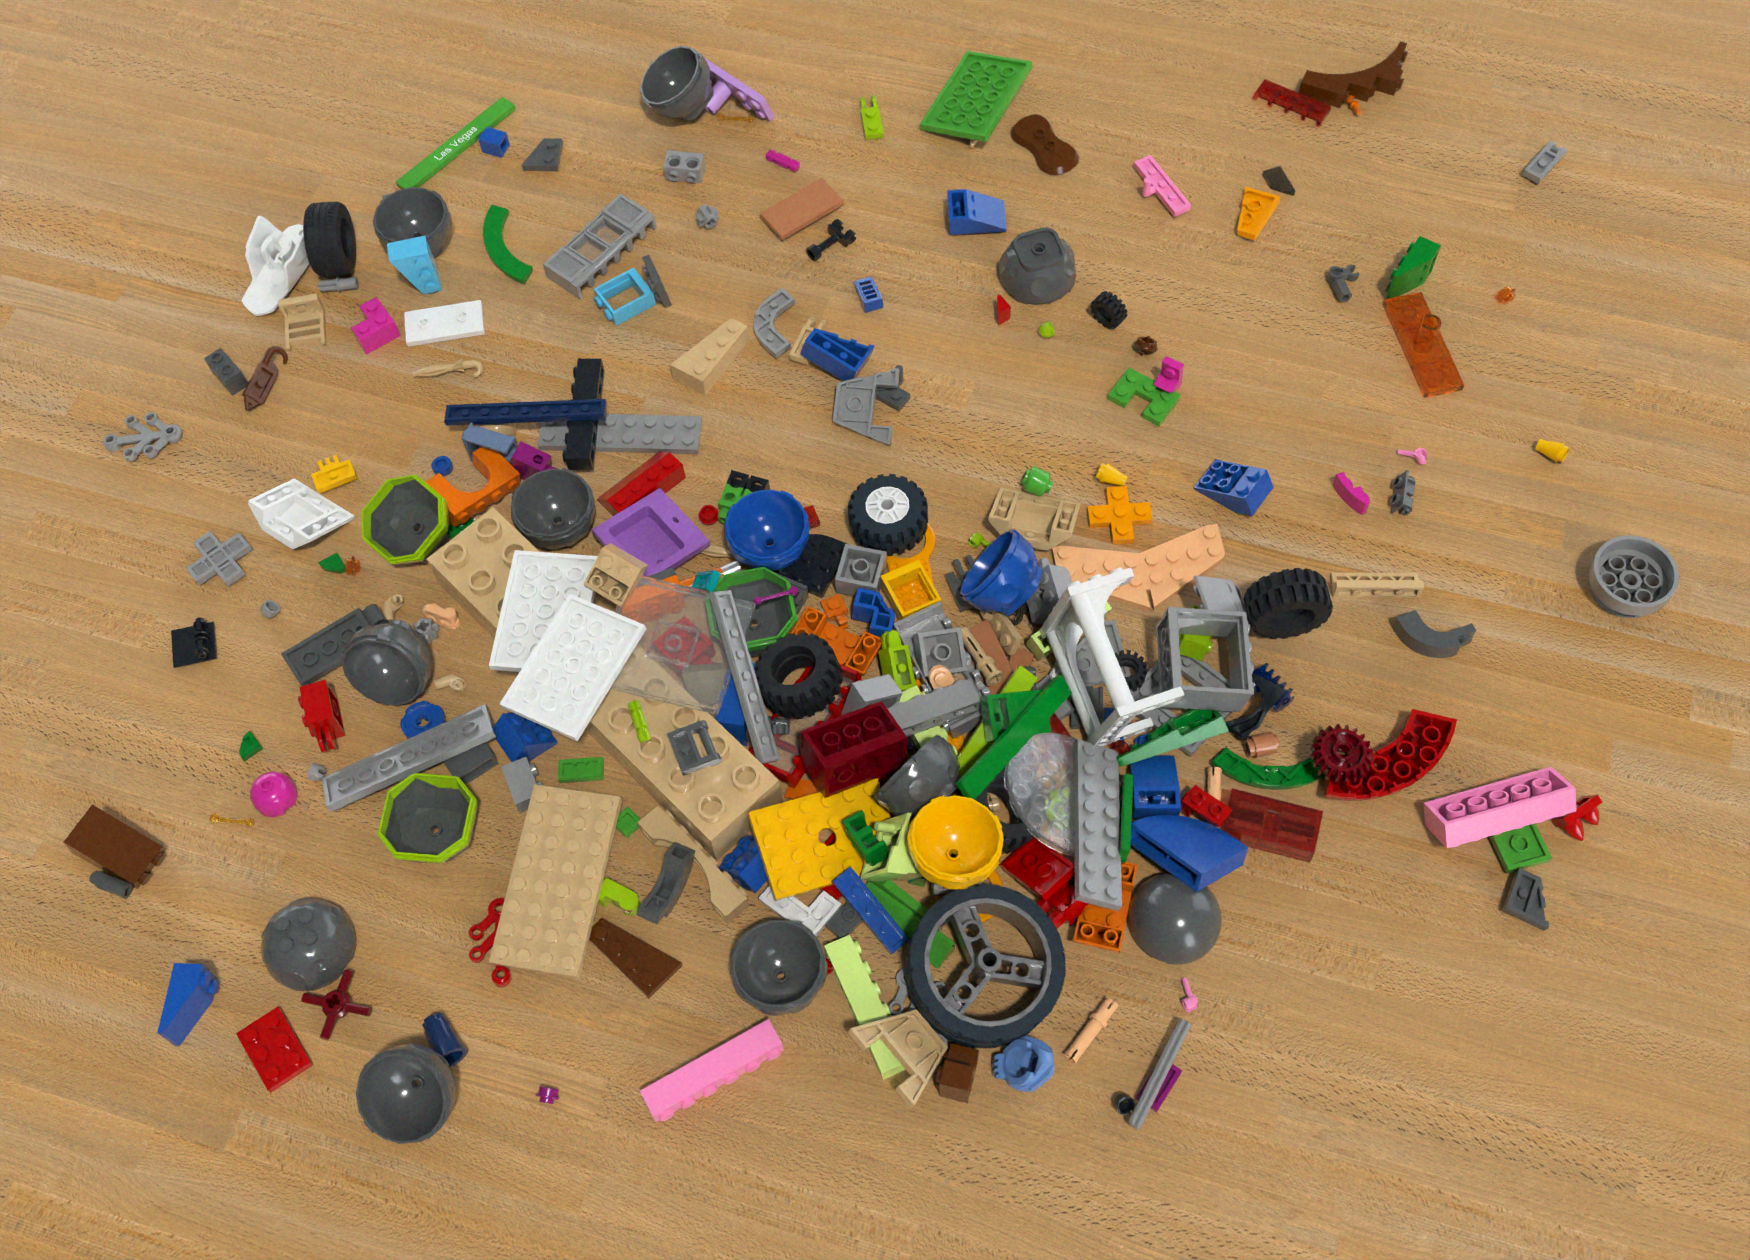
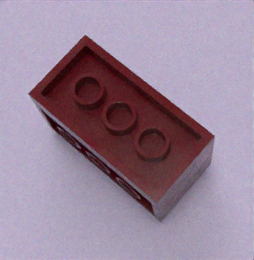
M882 701L801 730V762L824 798L897 771L906 763L907 736Z

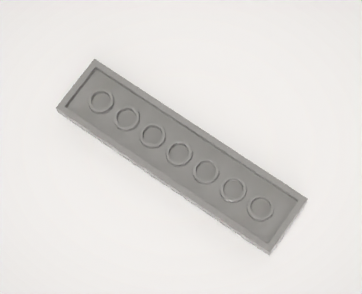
M606 414V420H599L595 452L658 453L659 451H664L671 454H698L702 417ZM567 421L541 422L537 444L538 449L551 451L566 450L565 433L569 431Z
M484 704L323 777L322 784L326 807L330 812L343 808L345 805L404 780L413 773L424 771L429 767L496 738L487 706Z
M1078 739L1074 743L1075 900L1118 911L1122 908L1121 856L1119 854V765L1116 759L1118 751L1099 745L1094 746L1092 743Z

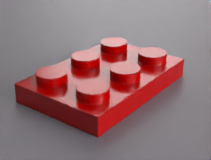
M1037 837L1032 838L1000 864L1004 872L1044 901L1049 899L1075 875V864Z
M278 1006L236 1033L266 1089L270 1093L313 1066L283 1011Z

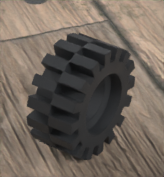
M1104 291L1091 302V313L1095 314L1093 317L1098 319L1097 322L1099 324L1103 323L1104 327L1107 326L1108 329H1115L1126 319L1128 311L1124 309L1126 307L1125 304L1121 303V299H1117L1118 296L1116 294L1113 296L1112 292Z
M1121 650L1119 655L1115 653L1120 667L1128 666L1135 671L1134 676L1124 678L1129 690L1137 691V688L1140 689L1145 681L1148 669L1146 668L1147 663L1143 662L1144 658L1142 656L1137 658V652L1131 655V650H1127L1126 654H1124V650Z

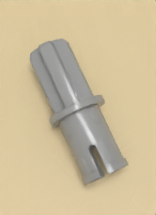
M336 277L333 280L319 281L318 287L320 292H341V290L358 289L359 284L357 277L341 279Z

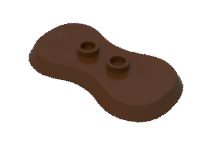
M1037 114L1029 115L1019 120L1011 128L1012 139L1034 155L1038 167L1043 172L1050 175H1060L1070 171L1078 164L1079 155L1070 144L1056 137L1052 125L1045 117Z

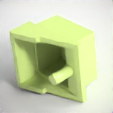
M911 813L875 822L874 830L878 831L876 838L879 842L885 841L889 857L873 867L870 863L866 864L865 862L861 873V880L875 882L889 879L908 881L922 877L907 848Z

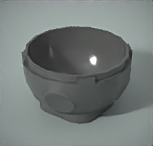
M686 46L673 47L659 55L649 65L640 84V94L643 101L654 112L663 117L672 119L682 118L686 121L696 118L711 100L714 93L707 61L698 51Z
M414 187L398 190L387 195L380 201L373 218L375 234L386 250L387 243L426 236L433 258L438 257L442 253L452 225L451 214L441 195L434 190L430 191L425 188Z
M1044 227L1021 233L1015 237L1001 256L999 262L1001 283L1007 292L1016 301L1021 303L1042 305L1055 302L1063 298L1066 293H1070L1075 285L1076 266L1074 252L1067 242L1059 238L1057 232L1051 228Z
M562 468L537 472L525 479L519 487H516L511 497V518L516 529L533 545L547 550L556 551L579 542L586 536L593 522L595 503L592 489L582 477L575 474L572 470Z
M392 620L386 624L367 626L356 632L344 648L341 655V666L350 684L363 696L375 701V703L386 706H398L413 701L423 692L431 674L430 649L428 644L410 624L402 620Z
M938 734L935 735L875 794L877 802L895 816L911 813L910 819H912L931 799L943 795L945 797L950 796L958 788L956 783L961 778L959 776L960 764L952 745L944 737Z
M770 920L754 926L748 932H744L736 942L731 961V976L734 989L744 1002L766 1015L794 1014L803 1010L812 1003L826 980L827 962L820 941L812 930L802 923L799 924L790 920ZM784 974L785 978L783 980H778V975Z
M413 1043L398 1045L375 1055L364 1065L359 1075L356 1089L358 1110L364 1119L363 1123L372 1133L375 1132L381 1138L399 1144L422 1142L430 1139L445 1124L455 1104L456 1083L447 1060L434 1050ZM415 1079L419 1080L421 1085H418Z

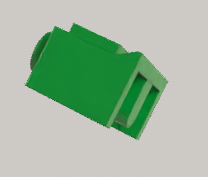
M863 810L842 821L845 825L847 837L866 864L870 863L873 867L889 857L885 841L879 842L874 836L872 827L866 824Z

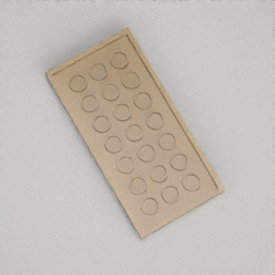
M534 784L489 959L490 964L580 979L621 808L622 798L620 796Z

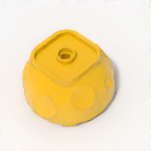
M943 795L931 799L914 817L907 835V848L916 868L929 882L942 886L945 889H967L979 882H983L998 866L1004 841L1002 825L997 815L994 816L986 806L976 800L956 795L948 797ZM950 854H955L957 857L952 858Z

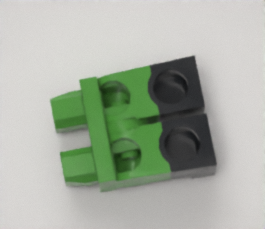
M731 470L721 499L718 502L719 522L725 524L727 512L742 497L755 491L770 490L769 480L752 475L749 478L748 474Z

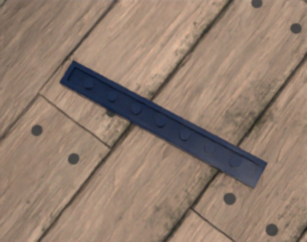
M606 399L446 405L444 423L446 426L470 425V423L479 425L606 420L607 401Z

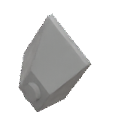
M961 627L922 632L913 636L916 657L924 677H928L929 670L935 665L945 666L950 673L967 671Z

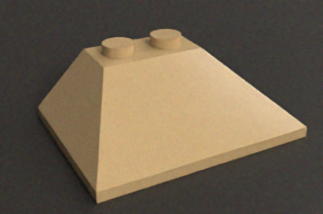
M1000 488L988 521L1000 535L1015 529L1031 543L1033 549L1048 551L1072 537L1081 503Z

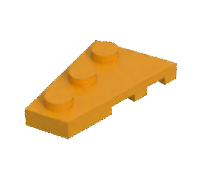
M1245 187L1237 235L1256 240L1280 203V196Z

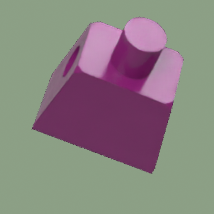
M521 441L512 456V466L520 473V479L522 480L540 471L558 469L552 466L549 454Z

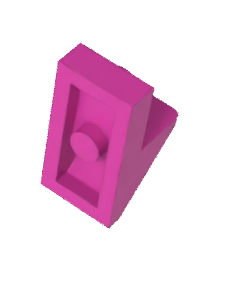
M1165 356L1162 361L1161 373L1154 382V385L1169 393L1179 389L1182 385L1184 364Z

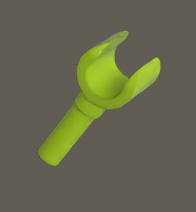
M980 533L973 534L968 542L975 549L980 544L986 547L991 544L984 540Z

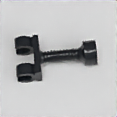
M836 219L832 224L828 225V234L831 236L819 245L812 244L806 248V253L812 261H816L822 257L821 252L836 241L845 248L848 244H852L856 240L854 236L856 233L850 229L843 234L841 232L844 228L841 226L843 222Z

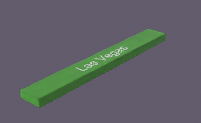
M502 96L396 181L397 187L400 189L408 187L419 188L474 144L486 127H495L515 111V105Z

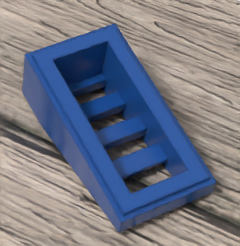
M872 276L854 281L865 313L883 308L882 296Z

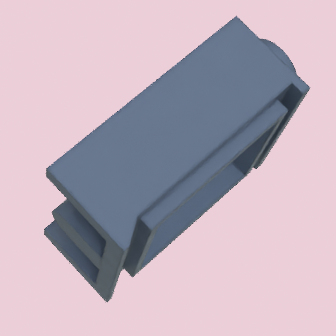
M470 423L469 427L462 434V441L471 462H473L472 452L480 447H485L498 451L512 465V456L518 447L515 436L509 437L508 435L482 427H474L473 423Z

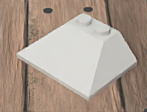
M295 478L248 500V505L261 529L291 549L307 544L354 519V515Z

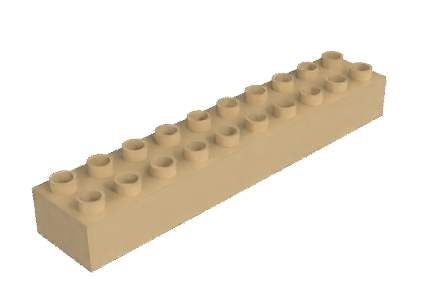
M492 507L429 556L427 561L438 584L495 640L514 551H540ZM636 645L585 730L718 861L742 837L752 831L747 816L748 812L783 802L779 780L652 658ZM634 700L640 701L651 739L644 743L639 742L628 707V703ZM705 720L708 724V733L716 753L720 754L722 762L716 766H708L683 776L667 733ZM698 733L693 734L701 758L708 756Z

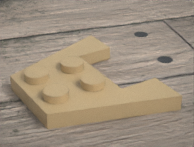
M917 1009L850 1028L847 1032L862 1051L881 1039L911 1076L901 1083L895 1091L910 1109L915 1105L948 1048Z

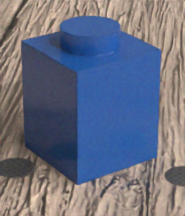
M486 127L478 139L483 153L499 158L503 157L510 146L506 132Z

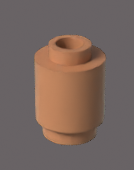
M1271 731L1250 736L1249 739L1244 741L1247 755L1249 757L1254 756V758L1277 753V748H1280L1278 736L1273 735Z

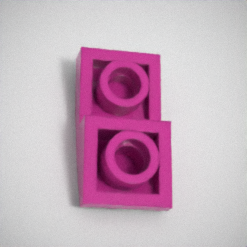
M1344 472L1336 474L1332 486L1337 494L1354 511L1361 515L1366 514L1370 504L1367 493L1363 492L1361 486L1353 488L1351 480L1347 479Z

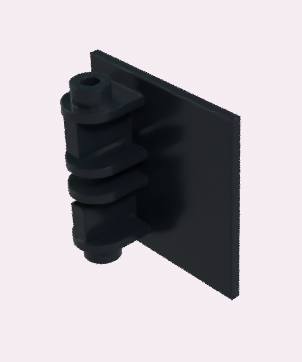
M199 617L195 619L193 626L171 630L174 668L217 659L214 622L207 623L204 621V618Z

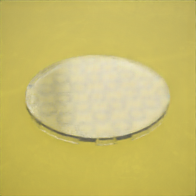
M1058 733L1036 734L1005 766L1004 784L1010 797L1009 803L1017 818L1020 817L1028 827L1027 830L1036 839L1057 852L1075 857L1074 743L1077 739Z

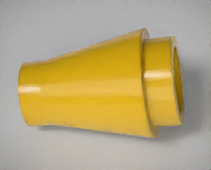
M1539 439L1535 450L1556 463L1558 461L1563 463L1570 447L1565 446V443Z
M1102 463L1095 478L1099 479V482L1124 486L1128 476L1122 474L1109 463L1107 465Z

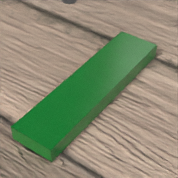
M1126 773L1123 776L1119 790V854L1122 863L1126 862L1131 845L1133 775Z

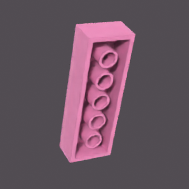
M1548 767L1425 802V826L1446 848L1457 847L1464 843L1478 841L1481 838L1499 835L1502 832L1520 829L1530 824L1541 823L1551 818L1576 812V790L1556 770Z

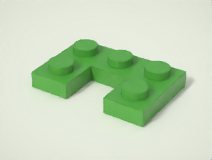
M1128 368L1110 391L1107 399L1123 408L1128 405L1134 395L1150 402L1142 413V418L1160 427L1180 400L1181 394L1175 391L1169 393L1155 386L1154 380Z

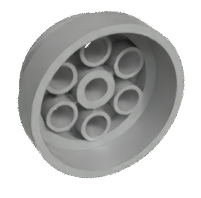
M1620 536L1604 543L1594 556L1588 573L1590 589L1596 602L1609 613L1623 618H1639L1660 610L1668 603L1679 583L1678 568L1672 556L1659 544L1639 536Z

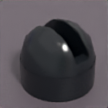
M1126 1093L1117 1094L1113 1100L1114 1108L1121 1115L1131 1113L1135 1107L1134 1100Z

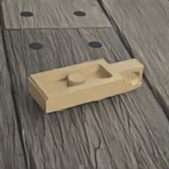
M980 610L983 619H988L991 622L1008 655H1015L1022 636L1009 618L1001 612H985Z

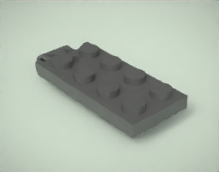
M376 604L368 605L363 611L357 608L284 651L281 655L300 685L305 686L341 666V655L344 648L356 632L367 626L386 624L388 620Z

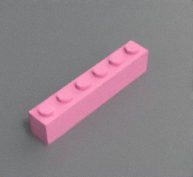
M768 1019L640 1090V1093L656 1122L659 1120L666 1121L674 1115L673 1112L680 1108L687 1109L695 1104L696 1099L714 1094L717 1088L723 1084H732L739 1078V1075L746 1071L747 1073L755 1071L760 1067V1063L767 1059L772 1061L778 1058L784 1050L783 1044Z

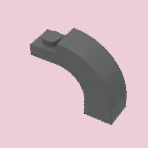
M1416 610L1396 617L1392 626L1397 637L1408 648L1418 654L1433 658H1447L1457 655L1460 647L1469 644L1476 632L1472 623L1450 632L1435 631L1422 621Z
M677 842L664 854L662 870L658 881L648 897L637 908V916L655 924H658L663 916L666 918L669 916L689 878L695 850Z

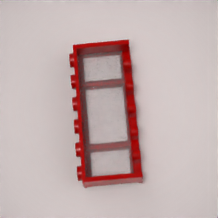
M840 665L843 682L840 685L839 694L834 695L835 700L831 704L828 703L826 709L822 712L820 710L815 712L814 716L808 717L806 715L803 719H796L793 716L790 719L789 735L773 734L780 760L762 765L778 780L787 783L795 789L807 771L801 762V730L842 716L841 713L852 683L862 681L858 671ZM806 667V670L795 684L808 678L813 672L814 667ZM774 713L771 719H774V717H783V715L779 716ZM752 746L748 751L756 758Z

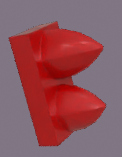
M1599 795L1584 796L1576 802V812L1561 817L1558 816L1551 820L1555 827H1563L1573 838L1583 841L1584 829L1580 818L1582 817L1590 824L1598 825L1599 810L1597 806L1603 802Z

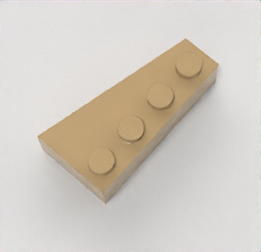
M732 318L670 365L673 379L706 396L750 341L748 326Z

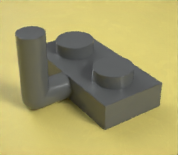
M897 365L895 368L900 370L898 388L877 387L876 400L900 412L909 401L910 393L899 388L903 383V367Z

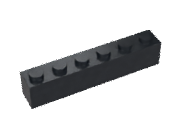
M602 359L577 360V367L573 368L575 383L571 384L573 399L570 400L602 398L605 372ZM599 420L567 421L569 431L565 433V444L567 447L566 450H563V461L567 463L569 470H593Z

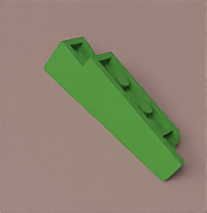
M890 879L882 882L867 881L865 885L899 925L909 940H911L912 935L928 909ZM942 928L934 936L929 953V962L936 969L940 968L955 950V942L940 932Z

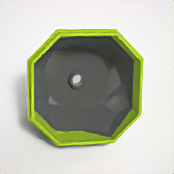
M417 475L387 479L361 510L363 540L390 564L404 565L426 561L445 539L450 523L446 499Z
M413 773L388 790L377 835L397 860L417 863L449 862L470 845L476 819L477 800L459 777ZM434 829H439L437 833H433Z

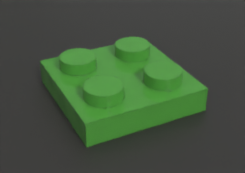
M1535 823L1520 829L1502 832L1499 835L1489 836L1506 874L1514 872L1518 868L1525 869L1549 862L1552 859Z

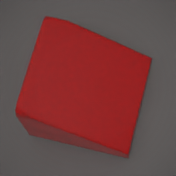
M999 294L997 295L998 325H1001L1010 320L1011 306Z

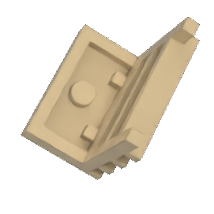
M317 293L278 300V306L285 319L287 351L291 350V346L321 342L322 345L326 344L325 310Z

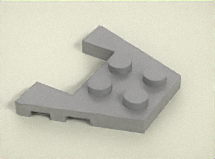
M894 368L884 373H874V375L864 378L858 377L838 382L833 423L884 445L891 446L892 426L873 425L877 387L898 388L899 368Z

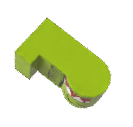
M606 877L602 883L598 904L606 908L607 904L610 903L621 908L627 916L636 915L637 908L641 905L638 895L634 891Z

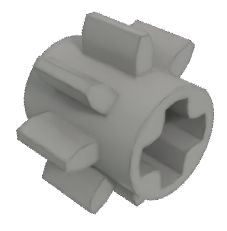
M703 205L698 208L697 214H695L696 221L700 227L704 225L706 229L713 228L718 223L719 216L717 214L719 212L715 206L711 208L709 205Z
M420 618L417 623H413L415 631L426 643L431 644L435 638H439L436 631H439L440 628L438 624H434L432 618L428 620Z

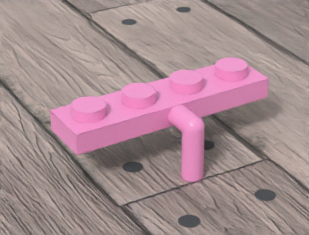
M1151 155L1134 162V168L1144 179L1142 191L1144 197L1155 193L1174 217L1191 209V204Z

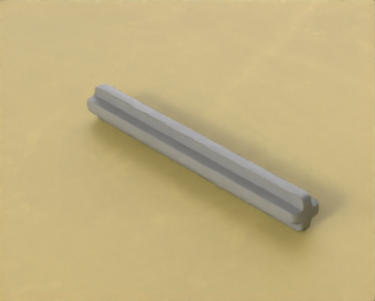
M1179 1019L1129 1119L1128 1124L1138 1130L1141 1128L1191 1027L1188 1021Z

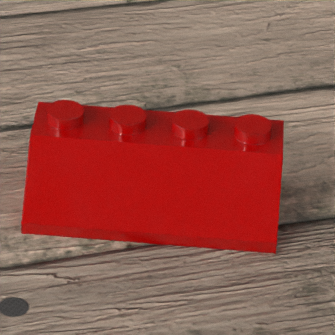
M659 451L598 497L597 501L612 516H615L657 489L661 488L664 493H667L686 478L683 464L670 452Z

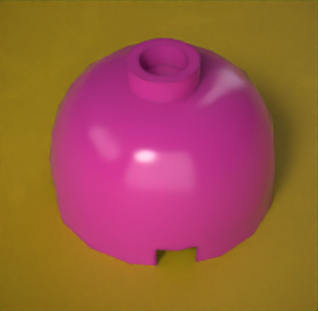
M275 771L267 772L257 777L250 790L252 804L257 811L266 817L284 815L289 807L292 808L295 805L298 797L297 787L291 778Z

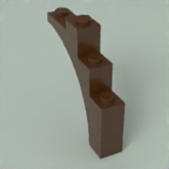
M1400 41L1389 57L1381 63L1362 71L1347 74H1325L1307 70L1301 81L1298 96L1337 108H1341L1343 101L1347 102L1349 95L1368 102L1370 95L1374 96L1375 91L1394 96L1397 89H1401L1404 78H1401L1403 73V64L1401 62H1405L1408 51H1405L1407 43Z

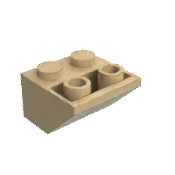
M610 543L601 549L583 585L622 607L640 582L648 565Z

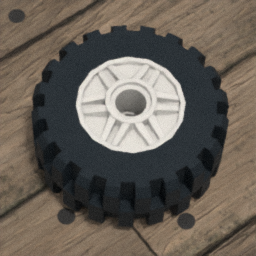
M881 474L877 475V478L873 479L871 477L867 479L865 484L862 482L857 486V491L855 490L851 494V500L848 502L849 527L852 536L855 537V541L860 546L863 545L865 548L886 551L887 556H893V553H905L907 548L911 550L915 547V542L920 543L923 539V535L927 531L928 505L923 490L919 487L917 488V484L914 481L910 480L909 482L904 476L896 477V474H889V476Z

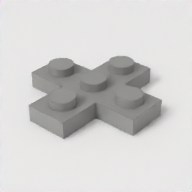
M210 531L193 542L203 557L186 567V569L198 585L218 574L229 587L245 576V573L235 561L250 552L252 548L240 533H237L221 544Z

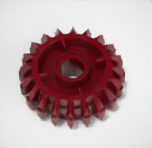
M1339 723L1335 728L1329 725L1326 730L1322 729L1319 731L1318 736L1314 737L1313 744L1310 747V751H1312L1310 759L1315 760L1312 764L1313 767H1319L1318 775L1325 773L1326 780H1329L1331 777L1334 778V784L1341 780L1344 785L1349 780L1354 783L1358 778L1362 779L1365 773L1369 771L1370 764L1373 762V757H1371L1373 749L1368 748L1370 741H1363L1365 733L1358 735L1356 734L1357 728L1351 731L1349 730V725H1345L1344 729H1342ZM1337 752H1343L1346 757L1339 756Z

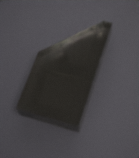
M1281 166L1263 171L1262 176L1270 189L1291 196L1295 195V189Z

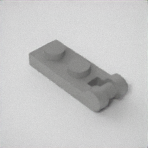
M1550 141L1524 169L1522 175L1539 184L1555 165L1564 158L1568 150L1564 147L1559 148L1556 146V143Z

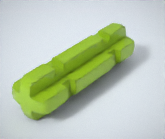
M631 701L628 703L629 711L639 742L644 743L651 739L640 701Z

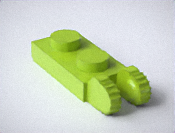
M871 96L872 107L866 108L865 98L860 97L865 139L884 138L876 96Z

